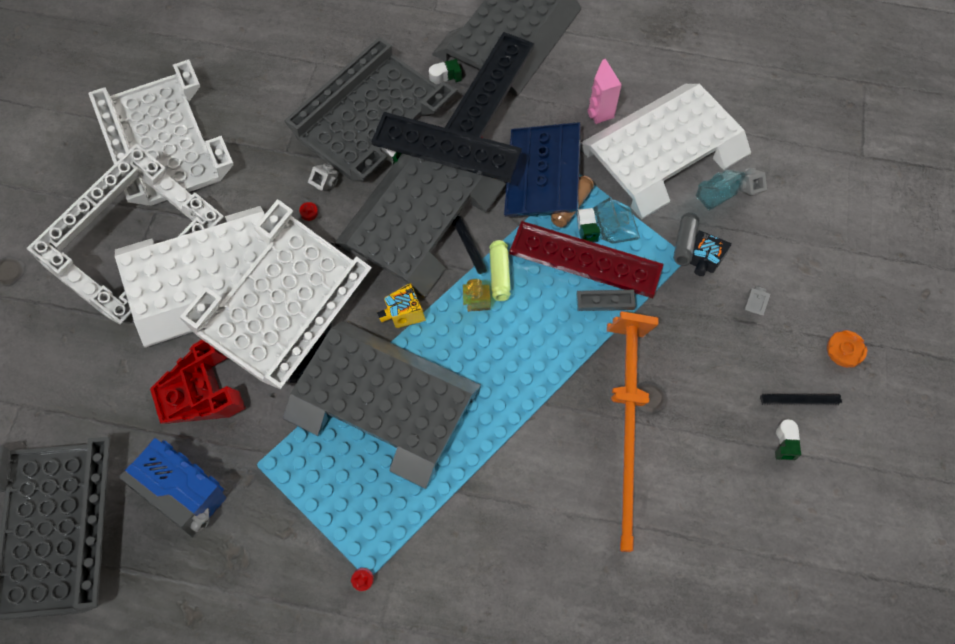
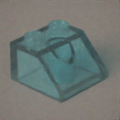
M733 170L719 172L712 179L705 180L699 184L696 197L710 211L737 195L746 174Z
M610 197L593 207L595 220L600 229L599 237L602 240L614 244L640 238L631 207Z

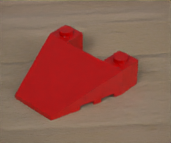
M204 340L193 344L189 348L190 352L184 358L180 357L176 361L177 365L170 372L167 371L150 388L161 424L229 418L245 409L240 391L228 386L219 389L212 367L228 357Z

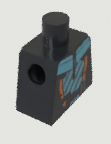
M699 230L696 236L692 261L690 262L691 265L696 266L694 273L698 276H704L706 271L714 273L727 255L732 243Z

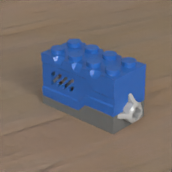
M154 438L119 478L193 538L197 532H201L206 528L209 518L226 500V496L223 494L224 488L212 476L208 477L203 473L204 471L199 466L190 463L189 459L181 452L177 453L167 441L163 440L160 442Z

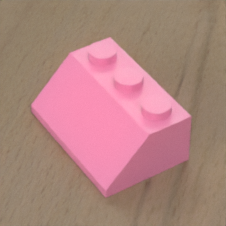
M606 59L602 60L594 78L588 115L594 120L595 124L614 118L622 85Z

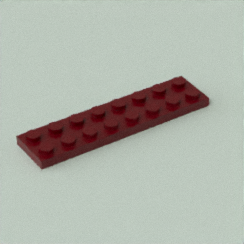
M521 221L509 253L516 257L623 290H634V293L652 299L664 265L663 263Z

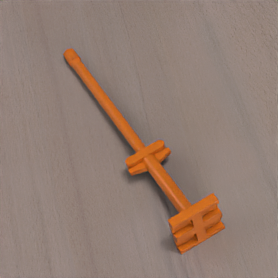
M623 311L620 312V317L613 318L612 324H607V332L626 335L625 386L613 388L612 393L615 394L612 395L611 400L616 403L625 404L623 509L620 551L633 552L635 406H644L649 403V393L637 388L638 337H644L658 326V317Z

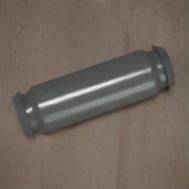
M692 212L685 213L681 217L673 256L674 261L682 266L688 265L692 261L699 226V218Z

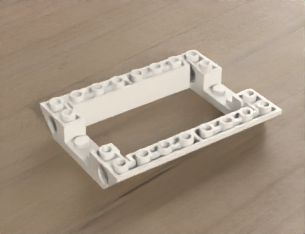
M137 144L27 247V250L48 271L104 316L120 325L131 314L125 291L119 296L118 300L104 285L101 287L76 267L72 259L60 252L138 176L192 220L178 237L216 226L224 217L194 192L191 195L165 173L166 168Z

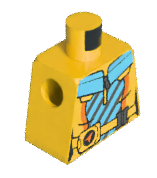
M411 283L386 296L384 301L387 308L377 312L381 323L392 319L396 328L426 321Z

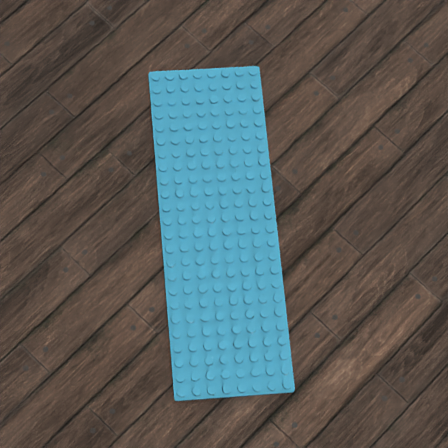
M594 185V188L591 189V192L578 209L593 208L595 220L600 229V236L598 242L593 243L663 263L664 265L656 288L657 291L682 266L678 265L673 259L675 247ZM577 212L567 223V226L562 228L552 223V214H537L529 216L524 221L580 238ZM518 226L503 240L508 245L511 296L508 300L496 301L492 297L490 253H488L483 258V263H485V269L487 270L486 273L478 274L474 266L423 312L426 321L409 325L390 342L481 385L473 402H469L435 466L436 472L427 489L389 471L397 450L396 447L328 414V421L319 436L297 427L263 457L257 466L357 569L367 568L374 576L614 334L613 332H607V324H612L614 317H620L621 311L635 313L649 297L634 293L635 310L577 311V291L623 289L510 255V248L519 228Z

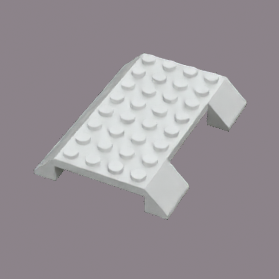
M190 60L174 64L175 75L111 96L106 87L88 93L114 164L137 144L166 168L165 173L187 192L221 181L234 165L222 136L204 142L188 104L200 88ZM139 176L124 190L126 199L130 203L152 206L166 201L162 195Z
M684 84L580 143L582 152L588 158L595 155L633 199L631 208L641 220L670 203L663 181L714 151L713 159L723 170L751 155L745 130L700 84Z
M277 199L254 227L255 231L267 244V247L223 301L219 295L205 286L183 312L180 319L199 338L260 381L281 389L372 267L357 256L354 260H351L292 217L293 210Z
M261 206L225 216L226 223L154 244L151 238L115 249L116 263L131 314L144 348L193 332L180 319V316L205 286L219 295L222 301L267 247V244L254 229L256 224L265 215Z

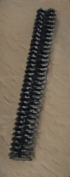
M458 214L453 224L461 237L465 249H467L466 251L477 273H486L485 263H483L484 261L479 251H477L478 249L473 239H471L472 237L461 215Z
M840 394L760 395L762 405L763 403L764 405L766 403L767 405L768 403L769 405H773V403L774 405H778V403L779 405L780 403L781 405L783 403L784 405H788V403L789 405H839L842 403Z

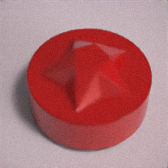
M306 202L299 208L301 218L306 221L314 220L318 216L317 206L312 202Z
M359 568L353 573L351 584L358 591H366L371 587L374 576L369 569Z

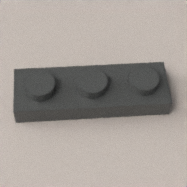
M634 290L577 291L576 293L577 311L635 310L636 307Z

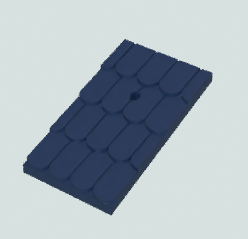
M580 122L511 129L510 145L522 148V153L511 183L507 182L505 217L578 211Z

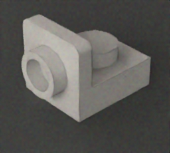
M755 286V289H749V296L744 310L763 316L771 294L766 293V289Z

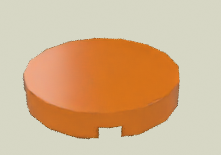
M848 330L834 333L827 343V352L832 361L846 368L860 365L866 358L868 350L862 337Z

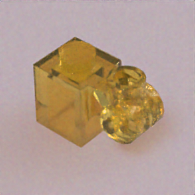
M471 279L467 284H463V305H467V312L490 310L489 284L482 285L480 279Z

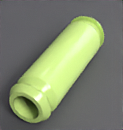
M497 240L492 242L489 247L492 297L496 301H506L511 296L508 245L504 241Z

